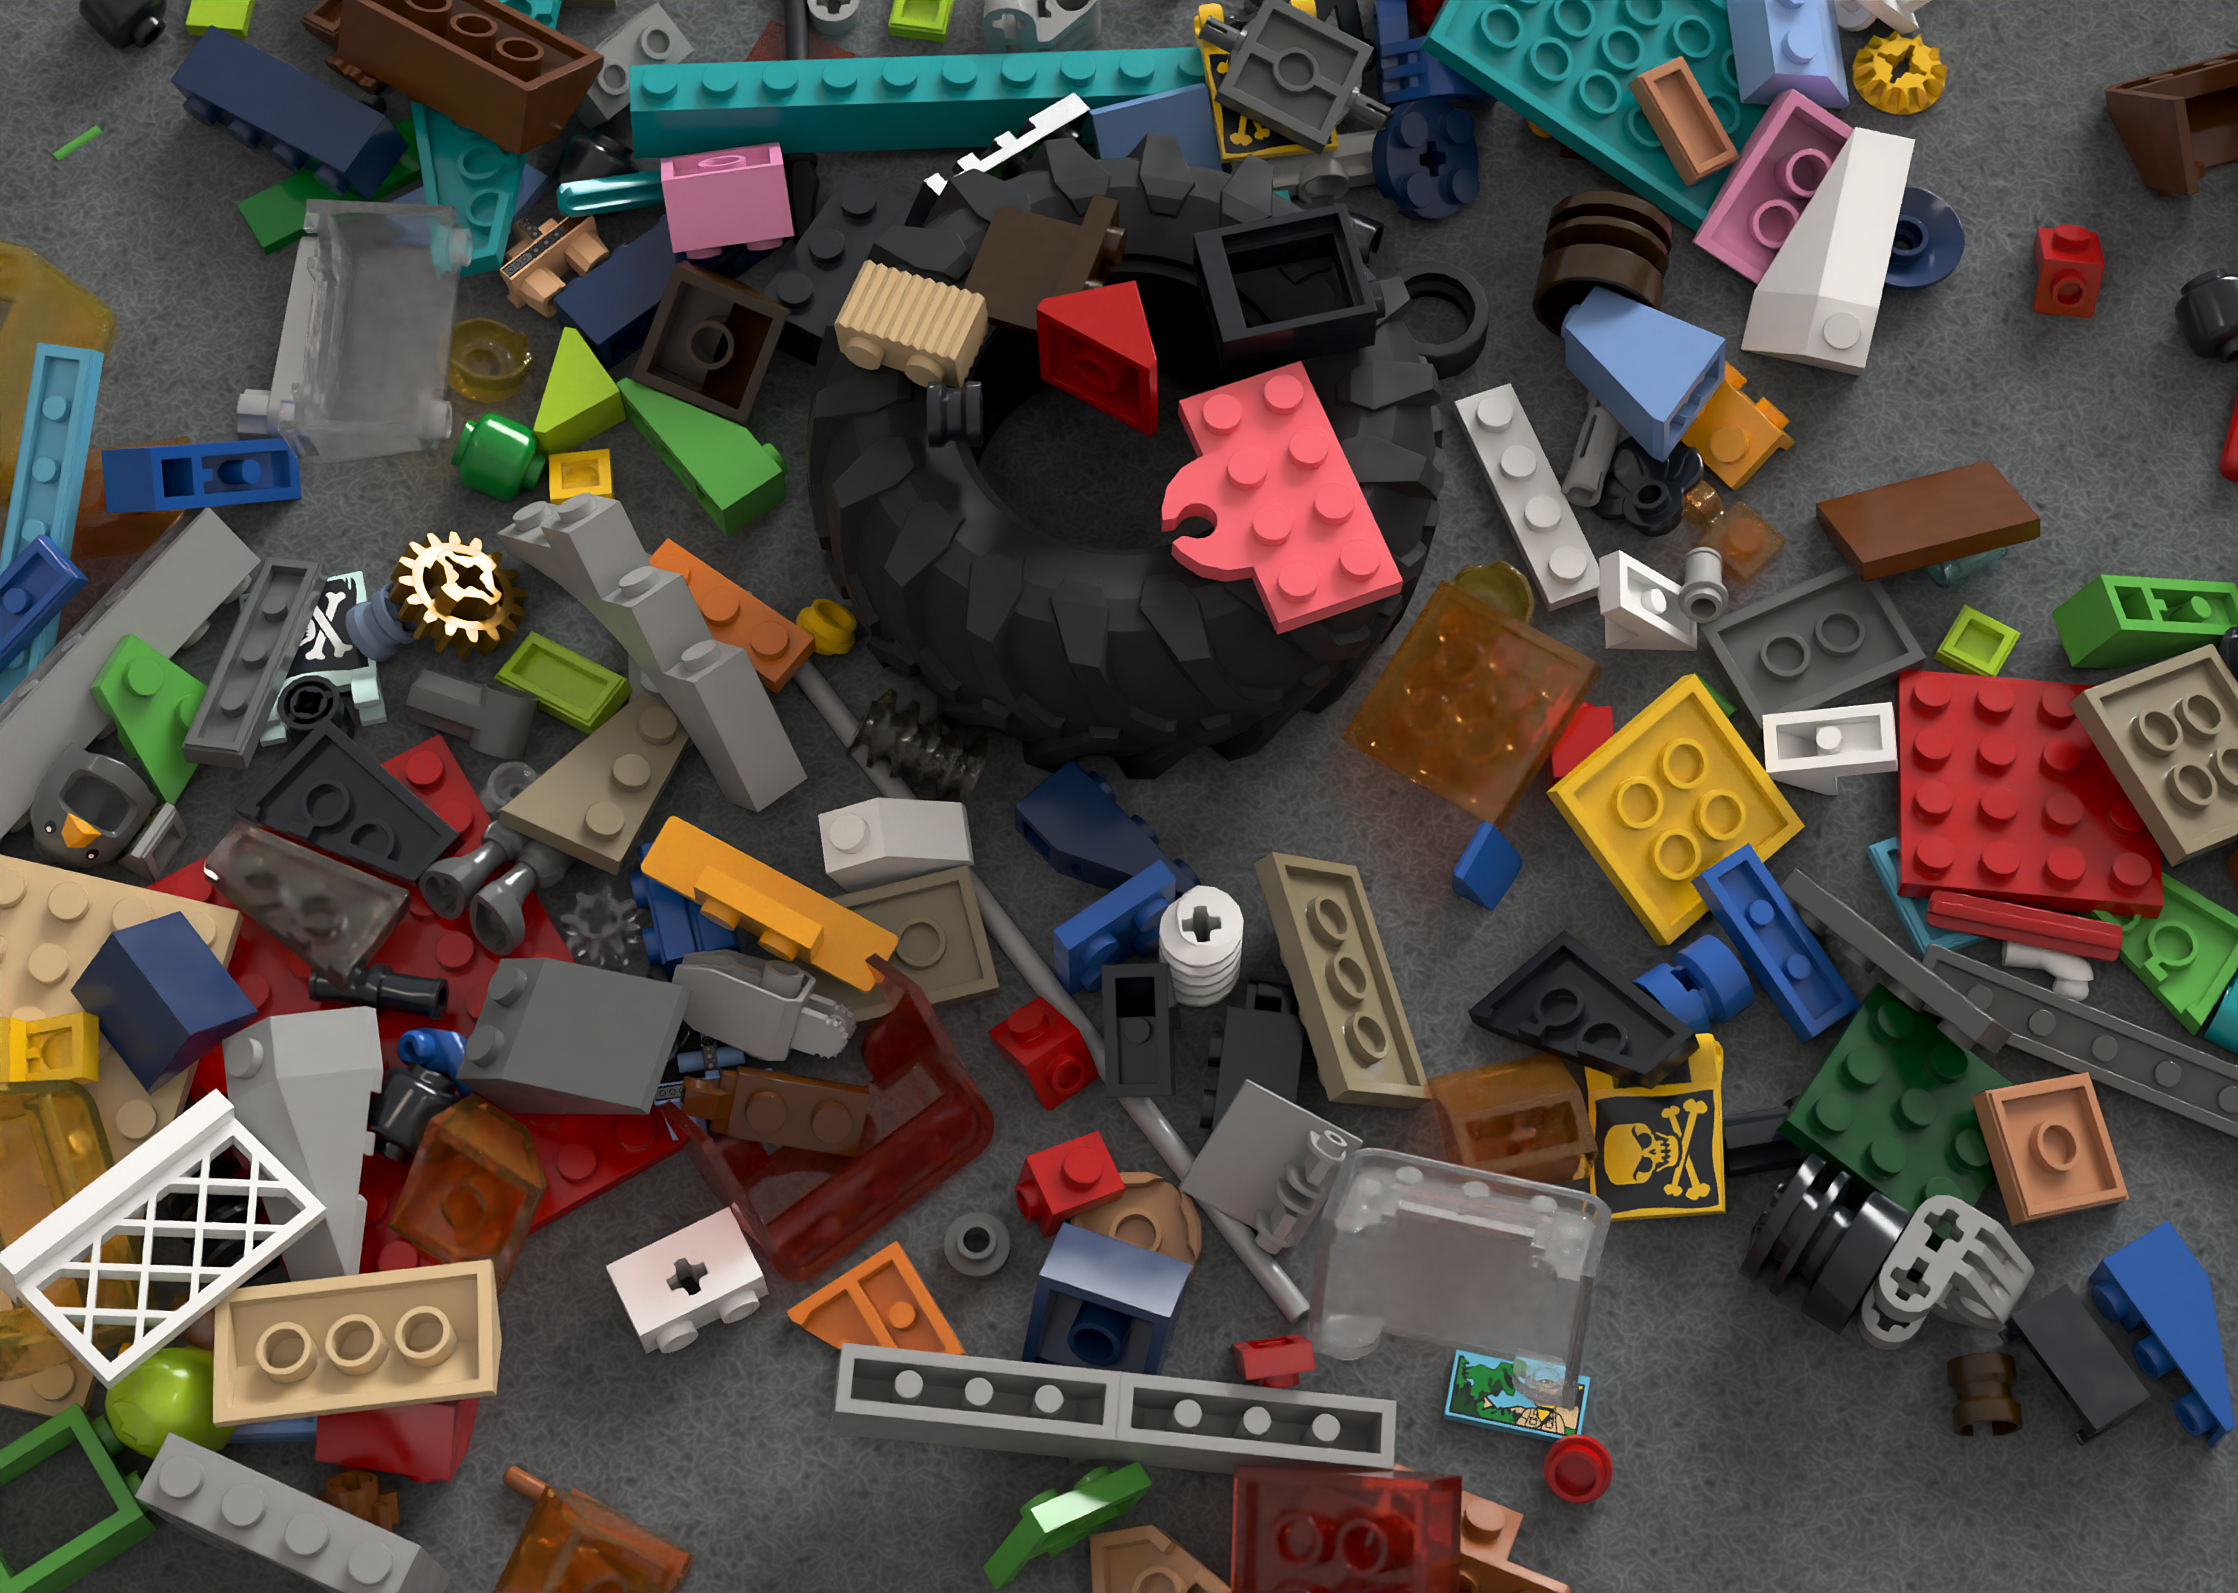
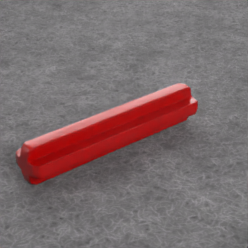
M1940 889L1933 890L1926 908V924L1933 928L2105 962L2115 961L2122 945L2123 933L2122 928L2118 924Z

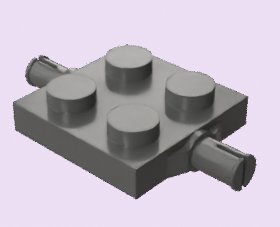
M1264 0L1256 17L1245 25L1242 31L1209 15L1199 34V39H1203L1230 53L1227 74L1214 101L1321 155L1333 129L1346 118L1347 114L1377 128L1379 131L1391 107H1387L1359 92L1361 89L1362 71L1374 47L1282 0Z

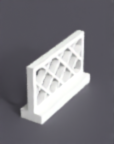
M215 1089L0 1252V1288L16 1305L23 1302L94 1376L110 1390L326 1218V1207L234 1118V1106ZM234 1145L252 1162L250 1180L209 1178L210 1163L227 1148ZM201 1169V1178H190ZM259 1170L270 1181L259 1180ZM169 1193L199 1194L197 1222L155 1220L157 1203ZM208 1194L249 1196L247 1224L205 1222ZM257 1196L287 1197L301 1211L285 1225L255 1224ZM147 1211L146 1220H135ZM115 1235L145 1236L142 1265L100 1263L102 1245ZM154 1236L195 1238L193 1266L151 1265ZM204 1238L245 1240L244 1257L231 1268L201 1267ZM254 1240H265L253 1250ZM92 1253L91 1263L81 1262ZM60 1277L89 1278L86 1308L55 1307L41 1292ZM98 1280H140L138 1309L96 1308ZM149 1281L191 1282L190 1300L177 1311L147 1310ZM200 1283H211L199 1292ZM71 1323L84 1324L83 1335ZM94 1324L136 1326L134 1345L110 1363L92 1345ZM145 1326H156L144 1336Z

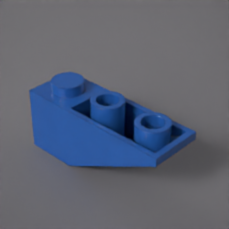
M2166 1221L2103 1259L2089 1277L2094 1286L2091 1289V1296L2100 1313L2112 1323L2119 1321L2128 1334L2145 1324L2152 1333L2132 1344L2131 1349L2135 1361L2141 1370L2153 1380L2158 1379L2176 1367L2193 1390L2173 1402L2175 1416L2182 1427L2194 1437H2198L2209 1430L2210 1438L2207 1444L2212 1448L2232 1431L2235 1423L2210 1278L2170 1222Z

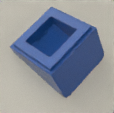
M1486 821L1483 824L1480 823L1452 875L1453 892L1490 911L1496 908L1522 867L1521 856L1494 825Z

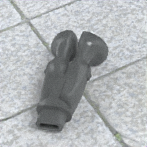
M495 820L487 825L485 832L482 834L481 846L462 857H450L435 862L421 875L419 888L427 904L443 918L455 920L469 909L470 924L479 942L494 954L506 956L512 953L524 940L525 921L521 907L527 895L533 889L548 888L561 881L565 877L566 870L578 858L499 824L498 820ZM510 862H516L514 867L505 875L480 890L484 881L496 869Z

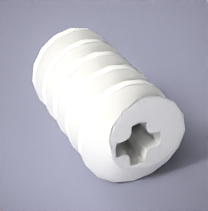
M1197 885L1170 904L1161 917L1159 963H1169L1177 1002L1185 1006L1206 1007L1219 1003L1232 992L1239 980L1244 920L1239 906L1230 895L1215 887Z

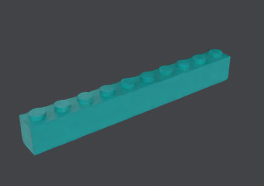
M1199 47L629 66L634 159L667 158L779 142L781 154L989 147L995 138L1007 131L1016 138L1019 130L1029 118L1072 93H1075L1090 110L1199 83L1207 86ZM1089 114L1079 131L1084 136L1081 143H1094Z

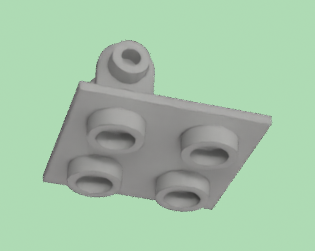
M1246 1079L1180 1183L1179 1189L1258 1230L1259 1234L1255 1238L1256 1243L1265 1251L1271 1254H1278L1282 1247L1289 1248L1290 1246L1298 1245L1363 1144V1140Z

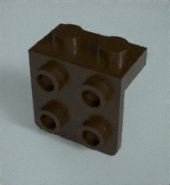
M1094 194L1081 226L1010 206L997 209L963 289H967L972 294L978 292L985 298L989 324L1038 337L1036 308L1043 299L1105 287V281L1111 266L1117 268L1120 264L1126 247L1127 230L1120 228L1119 201Z

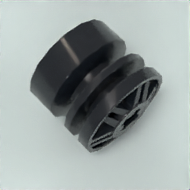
M1811 1153L1799 1169L1781 1182L1765 1206L1750 1233L1751 1237L1746 1258L1739 1273L1754 1282L1763 1272L1771 1258H1774L1782 1263L1768 1291L1778 1296L1791 1285L1798 1275L1808 1279L1811 1282L1804 1297L1801 1312L1840 1335L1862 1302L1860 1301L1863 1293L1866 1295L1914 1213L1876 1190L1866 1197L1854 1212L1842 1206V1203L1850 1186L1852 1176L1845 1171H1841L1825 1195L1814 1188L1822 1176L1828 1161L1815 1153Z

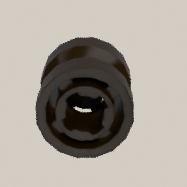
M1994 1352L1973 1353L1953 1358L1947 1362L1948 1385L1956 1391L1957 1399L1960 1400L1952 1409L1954 1433L1959 1436H1974L1973 1423L1984 1421L1992 1422L1993 1436L2008 1435L2023 1428L2021 1404L2015 1401L2012 1396L2011 1387L2017 1382L2016 1363L2013 1356Z

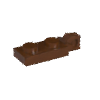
M737 1065L736 1071L722 1070L719 1082L684 1076L679 1104L681 1114L711 1120L710 1130L726 1134V1137L857 1157L870 1100L869 1088L861 1085Z

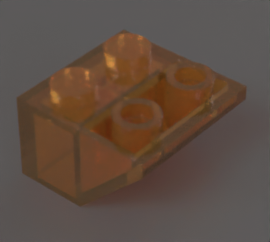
M1543 1053L1428 1078L1427 1082L1432 1096V1103L1461 1205L1590 1176L1598 1148L1581 1090L1558 1056Z

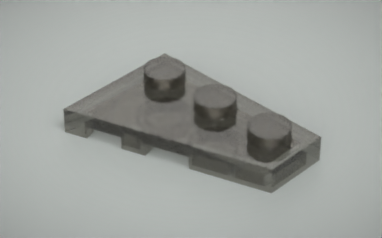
M240 820L204 861L205 880L343 994L347 992L410 910L411 891Z

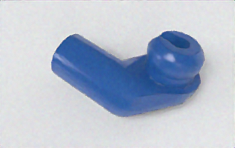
M418 1028L410 1030L401 1036L397 1044V1054L403 1064L408 1066L411 1061H414L436 1073L449 1075L452 1082L459 1085L457 1091L463 1101H472L482 1097L455 1079L465 1054L467 1039L463 1035L445 1030Z

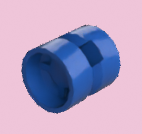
M1710 934L1701 936L1675 953L1673 967L1666 963L1658 964L1631 982L1694 1031L1695 1034L1709 1033L1710 1021L1717 1025L1725 1024L1752 1006L1755 1000L1752 985L1739 960L1724 943Z

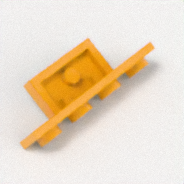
M671 816L667 819L641 864L643 875L702 906L699 910L700 913L717 925L732 931L735 930L736 926H739L760 937L758 944L771 954L788 962H792L797 957L863 994H869L898 945V937L892 932L676 816Z

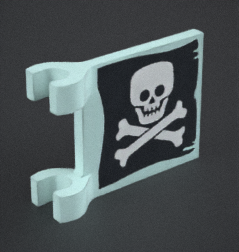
M362 571L328 577L278 698L283 689L293 680L310 675L328 678L336 685L339 693L352 691L355 708L359 709L362 726L387 722L377 661L369 659L359 651L352 642L345 624L346 613L356 604L367 601ZM243 594L239 596L241 610L248 597V594ZM278 698L260 738L262 747L287 742L285 726L277 711Z

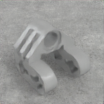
M984 0L983 30L987 54L1082 51L1099 36L1102 28L1099 0ZM1037 1H1046V17H1039Z
M1937 1195L1927 1199L1917 1209L1885 1261L1874 1283L1860 1304L1857 1313V1326L1864 1339L1872 1346L1883 1350H1896L1907 1345L1917 1333L1929 1311L1934 1312L1949 1322L1998 1331L2006 1323L2034 1276L2035 1269L2000 1223L1960 1199L1949 1195ZM1940 1219L1953 1226L1949 1234L1952 1240L1946 1239L1936 1253L1926 1245V1242L1932 1233L1930 1226L1937 1225ZM1911 1267L1923 1274L1918 1284L1906 1278ZM1875 1306L1889 1318L1902 1322L1906 1325V1328L1894 1325L1890 1328L1889 1332L1882 1330L1877 1326L1880 1315L1872 1307Z

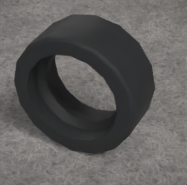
M1424 261L1408 265L1390 276L1389 278L1402 277L1411 300L1423 296L1440 297L1456 304L1466 316V331L1455 341L1435 345L1413 340L1417 354L1425 357L1428 364H1433L1438 380L1458 376L1475 364L1485 347L1489 324L1490 304L1483 287L1467 271L1443 262Z

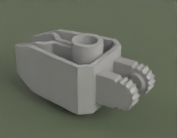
M723 949L686 953L682 964H677L671 983L683 985L692 991L683 1020L693 1030L741 1049L756 1059L785 1061L792 1049L811 1055L819 1054L820 1058L823 1056L828 1059L831 1056L836 1057L838 1053L843 1052L848 1043L847 1038L850 1039L856 1029L855 1023L857 1019H854L855 1013L850 1011V1007L846 1008L844 1004L837 1005L834 1000L813 994L816 979L807 971L789 962L780 960L768 961Z

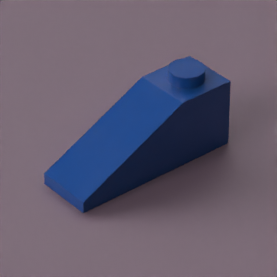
M296 437L101 450L107 513L154 512L302 498Z

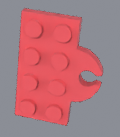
M1301 361L1179 401L1178 415L1198 459L1183 466L1167 485L1161 510L1162 532L1174 531L1183 520L1193 516L1208 520L1215 528V531L1205 538L1196 539L1182 536L1172 542L1171 554L1181 565L1200 577L1223 582L1252 578L1277 635L1401 593L1403 579Z

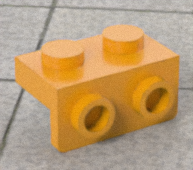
M1725 360V378L1680 440L1687 447L1695 446L1702 461L1731 489L1736 491L1750 479L1779 447L1787 450L1795 441L1783 430L1790 420L1765 397H1762L1755 404L1740 390L1747 380Z

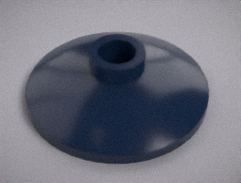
M1905 185L1893 242H1904L1911 250H1899L1892 246L1884 286L1898 290L1928 288L1946 279L1960 262L1965 246L1962 223L1952 207L1934 193L1918 187Z

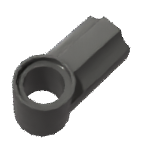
M423 669L418 679L411 684L406 706L409 708L411 721L469 740L468 746L481 753L503 759L521 761L525 756L539 698L531 693L512 687L490 683L481 685L466 680L463 677H457L436 669Z

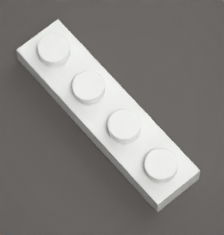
M1511 383L1454 401L1453 411L1548 612L1597 596L1600 586L1598 563L1565 495L1561 493V487Z

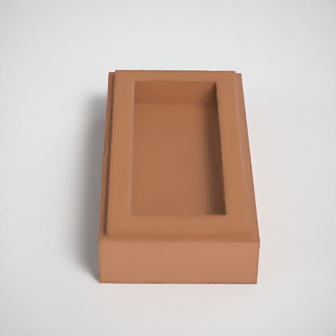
M1682 56L1637 76L1628 84L1686 187L1732 166L1741 158Z

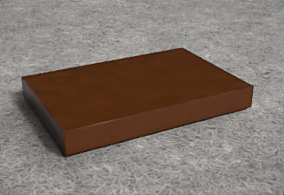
M1989 460L1816 503V517L1820 527L1863 582L2040 537L2039 516Z

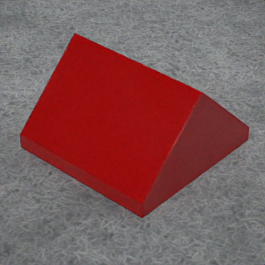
M1136 280L1043 299L1036 308L1041 379L1137 431L1152 437L1158 429L1157 359Z

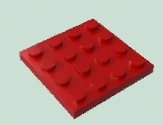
M1911 669L1898 675L1895 684V734L1898 771H1895L1897 896L1929 899L1933 890L1940 889L2038 909L2092 913V910L2108 911L2111 915L2134 917L2136 914L2142 915L2141 918L2158 919L2164 906L2160 847L2069 705L2082 691L2096 685Z

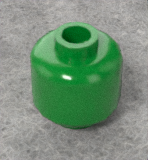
M490 412L484 414L478 422L470 419L467 421L452 456L451 465L459 468L458 479L464 487L498 501L508 503L518 497L522 487L534 492L547 457L537 454L539 441L538 437L534 435L532 428Z

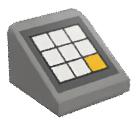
M166 802L152 811L146 824L133 842L116 860L118 865L151 882L153 879H158L188 835L187 828L175 806Z

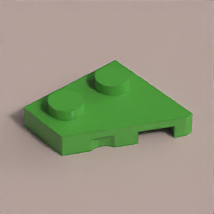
M128 634L120 638L89 689L104 715L110 717L116 724L118 739L129 758L138 759L155 789L150 793L158 798L157 803L163 805L167 802L174 806L199 764L186 762L181 747L208 687L133 634Z
M1139 1461L1114 1472L1109 1465H1104L1082 1477L1074 1485V1490L1059 1496L1055 1489H1050L1028 1501L1020 1509L1023 1519L983 1566L996 1591L1013 1582L1015 1576L1030 1559L1045 1552H1048L1049 1556L1053 1558L1128 1513L1153 1485Z

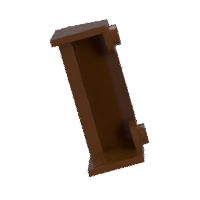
M2238 51L2120 82L2104 89L2108 114L2145 187L2157 189L2159 196L2167 197L2199 193L2198 180L2206 175L2205 168L2238 160Z

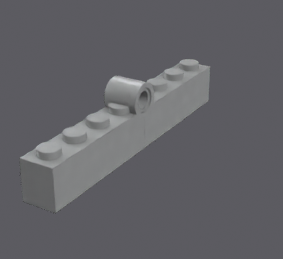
M842 1343L836 1368L830 1433L1067 1457L1071 1467L1086 1472H1091L1104 1465H1109L1114 1472L1139 1461L1141 1465L1378 1489L1394 1469L1396 1401Z

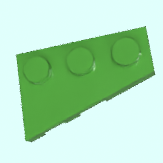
M2162 872L2164 906L2158 919L2141 918L2142 915L2136 914L2134 917L2111 915L2108 911L2092 910L2091 913L2077 912L2081 917L2118 924L2122 928V945L2118 956L2182 1025L2195 1036L2238 968V916Z

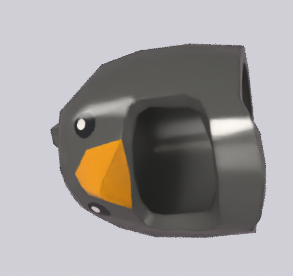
M71 743L54 761L37 787L30 807V820L34 833L33 846L38 851L39 857L46 863L62 865L72 869L85 870L111 862L133 842L150 817L158 798L150 793L145 782L127 765L109 756L89 753L76 744Z

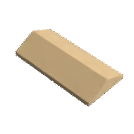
M491 1259L237 1288L215 1306L213 1424L216 1427H226L495 1396L502 1338L494 1265Z

